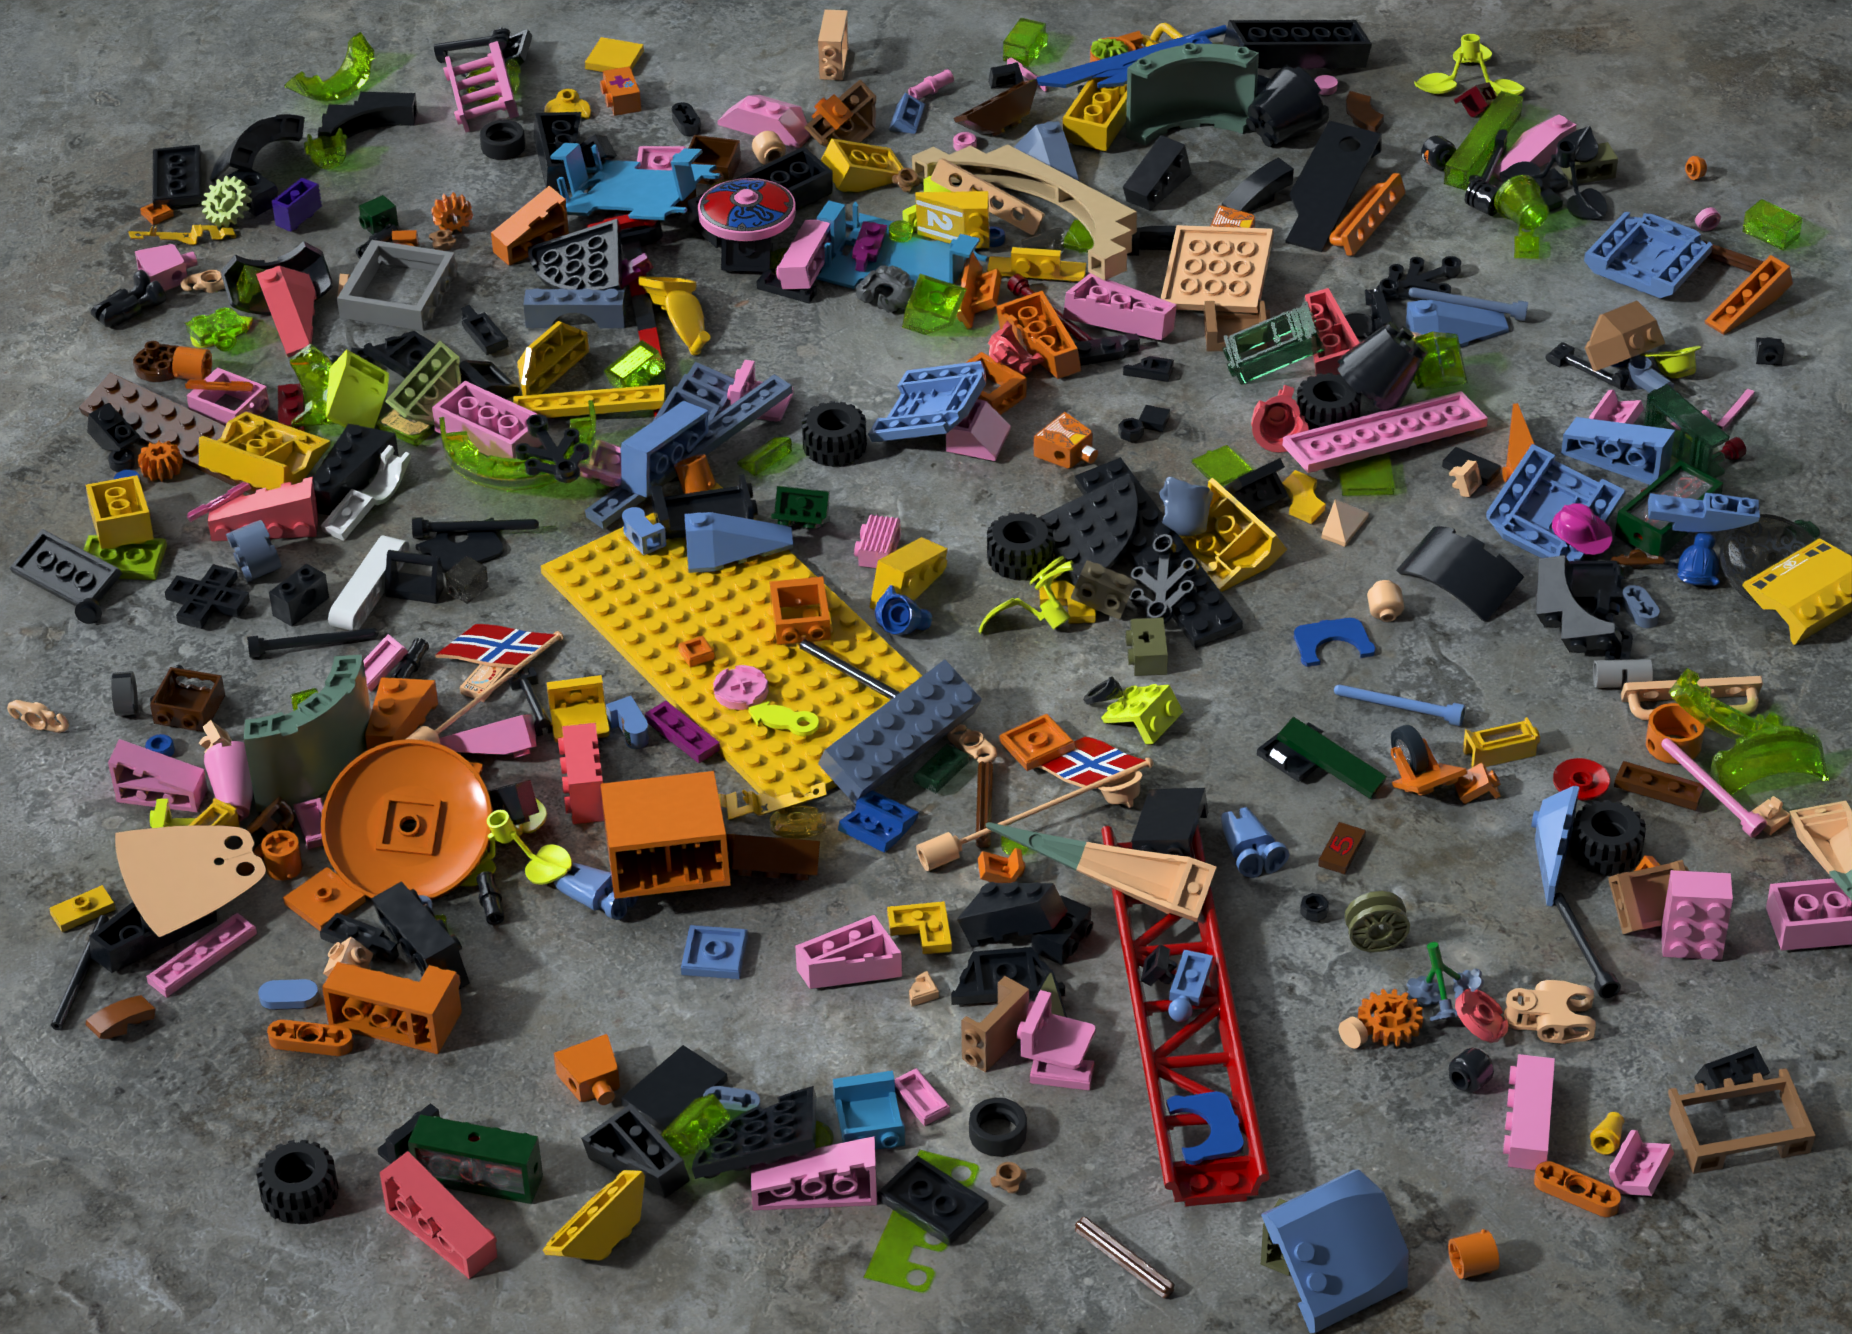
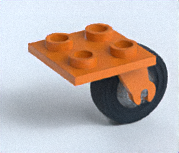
M1403 725L1392 731L1391 756L1401 776L1400 779L1392 782L1394 788L1403 789L1405 792H1416L1418 795H1425L1433 792L1435 786L1454 784L1459 781L1458 777L1467 774L1466 768L1442 763L1438 764L1426 740L1422 739L1419 732L1413 726Z

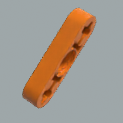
M277 1020L272 1022L267 1029L270 1045L279 1050L344 1056L350 1053L354 1047L352 1032L344 1026ZM309 1034L318 1036L314 1041L307 1042L303 1040Z
M1545 1161L1537 1165L1534 1184L1540 1191L1601 1217H1612L1618 1213L1621 1195L1614 1187L1555 1162ZM1572 1185H1580L1586 1191L1583 1193H1574L1569 1189V1187Z

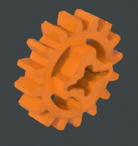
M1381 989V995L1371 992L1369 999H1362V1005L1358 1008V1019L1365 1025L1368 1036L1373 1035L1372 1042L1375 1043L1381 1039L1384 1046H1387L1389 1041H1393L1396 1046H1400V1040L1403 1039L1405 1042L1410 1043L1411 1035L1418 1037L1419 1028H1422L1423 1024L1422 1007H1417V999L1408 1000L1407 992L1400 996L1397 995V989H1393L1391 994H1387L1385 989Z

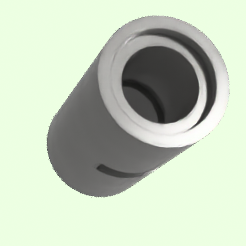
M1650 659L1595 660L1593 664L1595 688L1623 687L1625 683L1649 682L1653 680V669Z

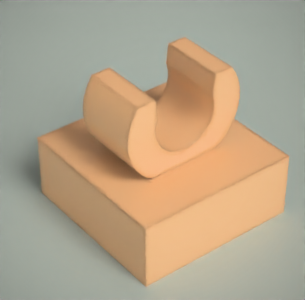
M1468 460L1462 467H1454L1449 472V476L1456 477L1452 487L1459 489L1460 495L1463 497H1470L1482 484L1477 461Z
M212 720L203 726L207 736L203 737L199 744L206 749L204 753L219 743H222V747L231 746L232 739L228 732Z
M1775 796L1752 810L1753 813H1759L1767 821L1763 831L1769 835L1786 825L1790 819V813L1782 809L1783 802Z

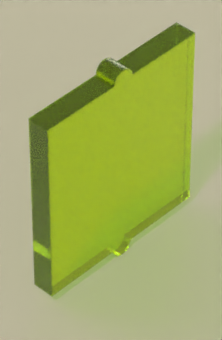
M1074 219L1061 243V248L1076 250L1079 253H1088V250L1093 248L1094 241L1085 226L1079 220Z
M1228 445L1213 451L1208 450L1206 454L1192 459V464L1208 480L1213 478L1221 486L1231 483L1238 477L1253 471Z

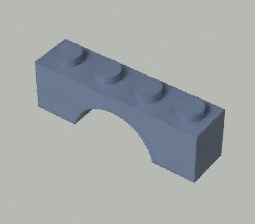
M526 289L523 306L526 328H550L559 316L567 313L587 315L597 323L599 328H625V290Z

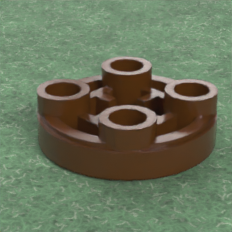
M149 341L144 345L145 348L138 352L133 359L134 371L142 380L149 382L167 381L174 378L172 370L173 356L176 348L179 346Z

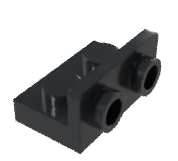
M430 1103L421 1111L416 1112L409 1121L399 1129L391 1132L389 1137L385 1139L386 1142L377 1149L378 1155L391 1164L409 1151L408 1141L420 1114L440 1117L439 1109Z

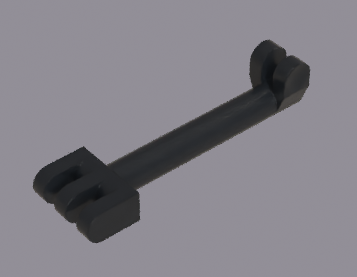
M506 28L493 31L492 36L434 44L436 59L438 62L444 63L448 51L489 46L490 43L498 41L500 49H505L510 36V30Z
M1501 129L1498 131L1494 149L1482 176L1470 175L1468 187L1477 178L1489 183L1499 159H1502L1506 153L1507 130Z
M1561 342L1545 356L1549 363L1559 368L1564 363H1567L1620 390L1625 388L1629 378V371L1626 368H1621L1614 375L1603 369L1594 372L1591 364L1574 356L1575 348L1564 342Z
M534 667L528 668V675H525L523 669L519 670L517 678L513 675L508 679L511 689H522L536 718L534 722L536 735H543L542 728H546L548 734L553 733V725L532 686L539 684Z

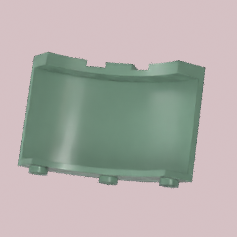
M1186 43L1181 46L1163 49L1138 59L1127 68L1126 138L1147 145L1160 135L1166 134L1167 129L1177 126L1179 129L1200 127V123L1214 124V128L1227 129L1244 134L1249 129L1246 124V119L1249 118L1248 107L1257 97L1259 53L1249 50L1247 47Z
M363 655L334 656L331 672L325 680V687L319 693L315 692L298 704L297 710L286 715L280 712L266 717L245 720L244 744L257 812L265 810L279 796L289 806H293L327 792L340 772L356 757L367 751L365 734L371 715Z

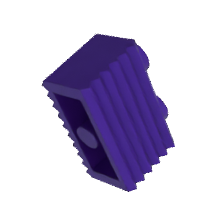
M300 178L297 183H293L294 185L290 186L291 188H287V190H284V193H281L275 200H272L276 226L291 232L297 229L299 224L307 218L312 217L322 207L321 194L319 192L320 186L305 178Z

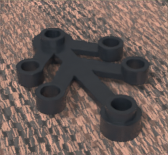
M1447 256L1442 259L1441 267L1418 275L1419 272L1424 270V259L1412 257L1406 280L1398 282L1403 277L1404 267L1400 264H1392L1389 267L1388 278L1382 279L1377 287L1383 292L1385 300H1393L1397 297L1415 299V301L1425 300L1411 297L1409 295V288H1420L1451 294V286L1449 284L1428 281L1442 276L1447 278L1457 277L1461 272V260L1455 256Z
M542 414L531 415L527 419L528 432L533 437L538 438L545 449L531 447L526 443L518 444L515 447L516 458L527 460L525 462V472L532 476L540 472L553 474L556 480L563 483H571L578 479L580 476V468L578 467L580 461L586 460L590 456L589 446L585 443H579V431L575 428L565 430L563 439L556 446L547 432V417ZM571 445H575L573 448L574 453L570 459H565L564 456ZM535 458L553 461L555 465L542 463Z
M1163 534L1158 536L1153 542V549L1159 556L1157 580L1151 577L1142 566L1135 567L1131 572V577L1136 581V584H1143L1156 594L1155 601L1147 598L1141 588L1133 589L1129 599L1134 606H1141L1147 610V618H1163L1164 624H1166L1173 616V608L1183 598L1195 596L1197 587L1193 581L1185 580L1179 585V589L1168 599L1167 594L1185 576L1195 575L1199 570V566L1193 558H1187L1182 561L1181 566L1169 577L1170 559L1176 553V543L1170 535Z

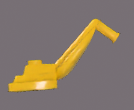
M639 277L638 284L643 286L646 293L650 294L652 303L661 305V309L667 311L671 323L680 338L688 346L690 354L693 356L699 355L703 346L710 340V334L705 331L704 315L699 300L692 294L696 290L697 282L684 278Z

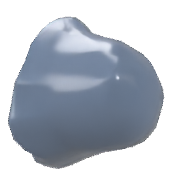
M1167 477L1164 487L1159 493L1165 505V515L1162 523L1174 530L1179 536L1190 537L1205 533L1207 531L1213 492L1206 486L1191 485L1185 481Z

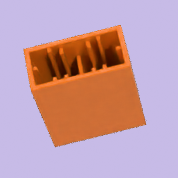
M714 771L600 784L614 899L731 885L726 831Z

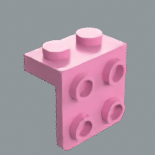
M744 360L741 369H737L734 384L729 386L727 398L731 400V405L763 383L756 381L755 361ZM793 393L757 419L781 421Z
M596 439L589 464L579 463L578 465L580 476L592 479V477L600 479L599 483L610 487L621 485V447Z
M1040 990L1036 1000L1029 1003L1026 1021H1021L1018 1027L1017 1039L1021 1040V1057L1076 1070L1080 1067L1094 1037L1095 1026L1091 1023L1051 1014V993Z

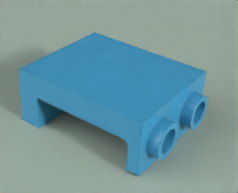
M893 1070L833 1079V1099L842 1143L874 1137L875 1150L905 1146L904 1122L901 1121Z

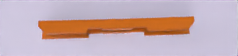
M190 379L185 384V388L252 391L253 384L246 381H231V383Z

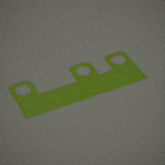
M920 1149L917 1156L952 1177L951 1171L954 1167H968L971 1171V1176L967 1180L958 1181L966 1187H970L973 1184L979 1170L975 1163ZM893 1210L863 1278L916 1292H925L928 1290L935 1272L931 1267L907 1261L913 1246H918L939 1252L943 1251L947 1245L943 1242L937 1245L928 1244L924 1240L925 1230ZM912 1270H921L926 1274L927 1279L923 1284L915 1286L907 1282L906 1276Z

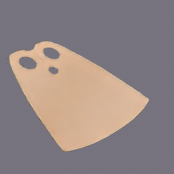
M172 826L115 833L116 854L125 885L139 913L158 937L182 928L224 906L255 885L266 872L262 859L254 855L252 851L254 841L251 834L243 828L232 826ZM238 836L243 840V845L239 849L231 850L225 846L224 842L227 837ZM216 858H223L224 863L222 865H215L214 860ZM242 862H249L254 865L255 870L249 876H241L236 872L237 865Z

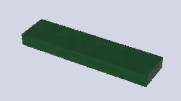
M1292 717L1278 733L1277 740L1369 799L1373 797L1386 780V775L1295 717Z

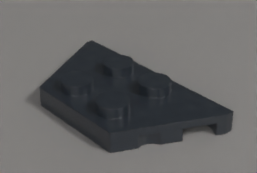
M411 331L401 336L385 338V343L376 346L367 343L364 345V353L406 378L436 344L416 331Z
M1032 947L973 951L968 960L967 968L963 970L959 977L960 982L956 990H953L951 993V1005L998 1002V982L1004 976L1028 988L1029 999H1032L1048 970L1051 969L1039 959V955ZM1057 982L1061 996H1065V985L1063 982Z

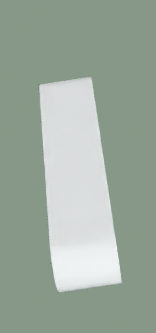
M384 535L377 540L332 605L328 616L330 626L349 631L360 629L385 592L388 550L409 552L408 541ZM397 562L398 572L403 566L404 562Z

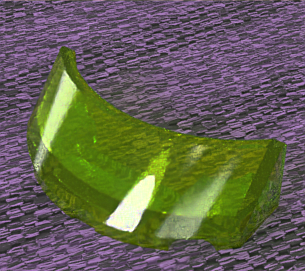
M359 32L349 40L347 53L342 65L329 79L322 81L318 75L306 77L304 76L305 73L301 71L284 86L304 97L318 101H336L346 98L361 88L371 73L372 60L374 59V49L363 34Z
M310 343L290 359V365L298 377L305 400V409L291 421L292 426L335 424L326 418L329 369L333 363L328 356Z
M1686 668L1669 690L1671 697L1692 717L1728 738L1757 744L1780 739L1783 735V717L1770 712L1765 719L1764 715L1758 714L1754 719L1711 697V689L1709 687L1700 688L1697 684L1700 679L1699 674Z
M1776 726L1774 728L1760 729L1736 739V744L1733 748L1727 751H1719L1713 756L1710 776L1730 795L1754 781L1776 774L1804 773L1818 777L1822 781L1829 779L1820 739L1815 734H1806L1802 728L1793 726Z

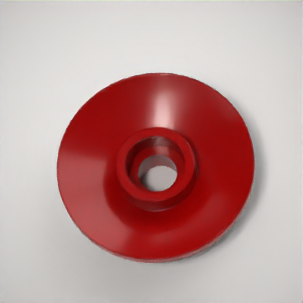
M1574 758L1560 763L1555 768L1553 783L1559 792L1572 786H1578V800H1593L1606 793L1610 785V776L1607 770L1599 763L1589 759Z

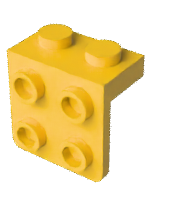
M602 675L547 682L549 709L556 743H558V738H563L562 726L596 723L597 738L609 736L610 731L604 701Z

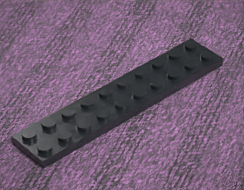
M1121 457L1074 476L1075 484L1082 494L1085 495L1129 474L1139 501L1138 528L1134 540L1126 553L1135 567H1144L1148 574L1157 580L1159 556L1153 549V542L1158 536L1163 534L1170 535L1176 543V553L1170 559L1169 577L1181 566L1183 560L1193 558L1199 566L1198 572L1193 576H1185L1167 594L1168 599L1179 589V585L1185 580L1193 581L1197 587L1195 596L1183 598L1173 608L1172 616L1194 648L1243 629V622L1180 536L1162 523L1164 515Z

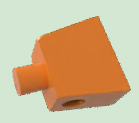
M607 1034L554 1053L557 1076L580 1102L596 1098L600 1105H607L614 1100L615 1094L613 1091L618 1090L620 1087L619 1072Z

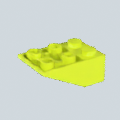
M346 350L329 369L326 418L344 428L349 423L374 429L388 391L389 373Z

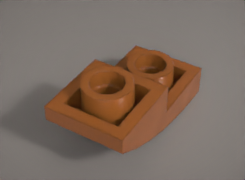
M142 995L130 997L113 1003L93 1014L86 1020V1026L99 1039H111L114 1036L127 1034L129 1023L139 1024L142 1021L154 1019L156 1008Z

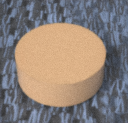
M1349 1017L1339 1024V1034L1346 1045L1351 1048H1358L1366 1043L1368 1039L1367 1029L1359 1019Z

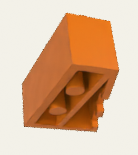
M548 186L491 232L493 253L510 266L529 257V246L569 234L566 199L552 187Z
M381 677L365 734L367 750L387 742L405 740L418 726H422L425 723V716L438 705L435 680Z

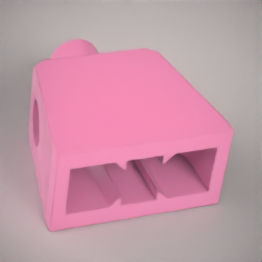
M173 244L135 251L138 270H144L151 282L154 280L158 281L164 291L181 285V281L187 277L186 269L198 265L193 251L180 255Z

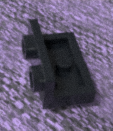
M528 29L509 36L505 49H501L507 69L519 67L525 62L532 40V34Z

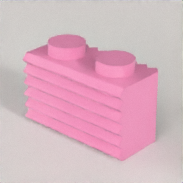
M871 514L867 524H862L860 530V539L862 540L856 541L854 556L858 557L859 566L876 568L879 559L896 551L901 538V525L898 517L895 519L894 517H879L878 515L874 516Z

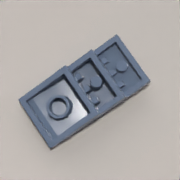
M695 362L689 373L684 374L678 386L673 387L653 421L682 401L709 410L708 421H710L729 406L731 400L727 398L728 388L734 384L735 379Z

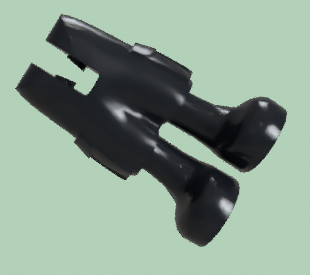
M138 270L133 276L135 286L131 291L128 292L124 288L117 290L94 306L90 313L105 327H115L124 320L141 314L145 308L164 303L166 301V294L158 281L154 280L151 282L144 270Z

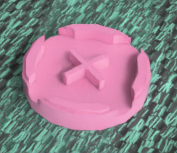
M738 665L735 666L736 669L732 670L727 668L716 676L713 683L715 698L721 705L729 709L744 710L761 704L769 692L765 674L752 666Z

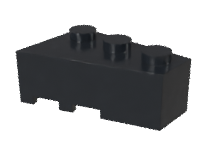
M989 882L981 887L980 892L957 918V921L972 947L979 945V940L993 937L995 941L1004 940V934L1018 932L1019 936L1052 930L1066 914L1067 909L1054 883Z

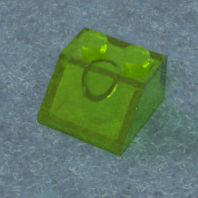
M919 274L906 306L902 328L927 335L953 326L967 288Z
M1430 332L1412 338L1428 351L1413 380L1417 389L1431 390L1468 383L1458 334Z

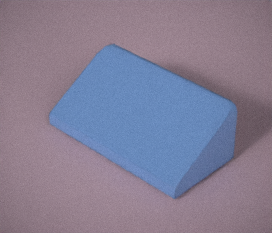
M905 93L896 106L889 130L915 134L925 104Z

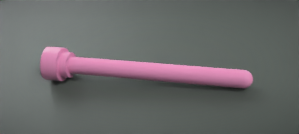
M1666 738L1662 741V747L1741 820L1740 824L1743 826L1742 830L1753 838L1762 832L1766 827L1767 821L1759 813L1748 812L1671 739Z

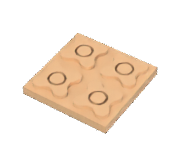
M1177 225L1161 299L1177 304L1176 310L1204 311V301H1215V311L1258 313L1274 237L1273 229Z

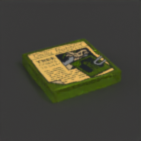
M394 408L376 422L378 430L396 433V438L416 447L435 431L434 425L404 418Z

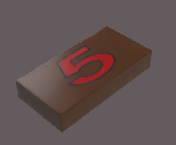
M1339 822L1319 858L1318 866L1346 874L1365 838L1366 830Z

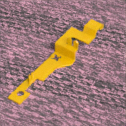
M201 224L192 225L191 233L156 232V226L154 232L153 226L150 232L128 231L130 239H144L143 236H159L160 240H179L188 245H196L197 239L202 237L203 231H209L212 240H223L226 235L231 236L233 239L236 238L233 228H222L219 231L217 226Z
M825 782L811 786V793L803 795L797 791V793L791 792L775 798L764 793L757 795L753 791L747 792L742 790L743 795H745L743 800L749 805L738 808L736 792L727 795L718 794L721 807L727 808L728 820L753 812L757 816H761L827 795ZM815 789H819V793L817 795L813 794ZM766 805H767L768 811H767V810H764V811H763V808H762L761 806H766Z

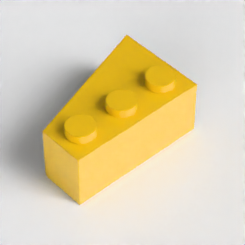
M921 537L879 559L869 608L875 610L877 602L890 585L894 586L897 594L905 595L915 601L946 569L948 549Z

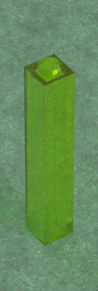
M1504 91L1499 93L1446 163L1445 185L1467 190L1469 176L1478 175L1489 160L1495 146V138L1498 131L1505 129L1509 133L1521 117L1522 96Z

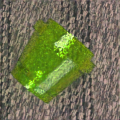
M1518 175L1510 178L1502 184L1495 195L1494 206L1497 212L1503 218L1512 220L1525 230L1538 228L1548 217L1549 209L1540 193V186L1529 175Z

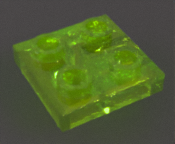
M226 307L217 309L215 313L207 316H195L191 319L192 321L185 323L187 332L201 346L212 343L223 352L234 348L236 335L248 331L246 321L232 308ZM226 333L224 340L218 342L219 336Z

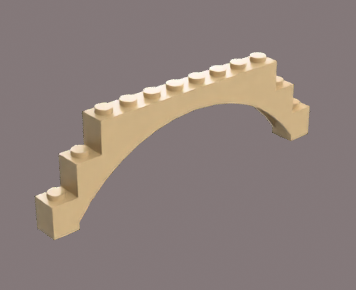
M1008 144L989 153H984L970 145L952 154H947L935 147H931L912 156V169L923 183L925 178L933 174L938 161L944 158L994 186L1026 192L1060 206L1085 226L1094 241L1093 248L1088 250V272L1105 281L1127 271V254L1132 252V235L1137 232V211ZM951 176L952 183H962L961 180Z

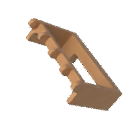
M1786 1068L1779 1069L1780 1078L1764 1080L1761 1073L1753 1074V1082L1734 1085L1732 1078L1724 1079L1723 1088L1705 1091L1703 1084L1699 1083L1695 1084V1093L1679 1095L1676 1088L1668 1090L1671 1101L1669 1115L1693 1174L1723 1169L1726 1155L1773 1146H1777L1781 1158L1811 1152L1816 1135ZM1780 1090V1098L1794 1129L1699 1145L1685 1111V1106Z

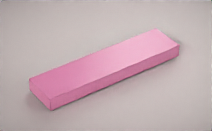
M234 914L147 975L148 984L166 998L255 936L257 934L256 927L240 914Z

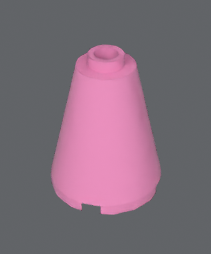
M231 741V746L222 747V743H219L209 748L204 754V765L215 798L233 805L237 809L240 822L249 815L254 794L245 744L240 741Z

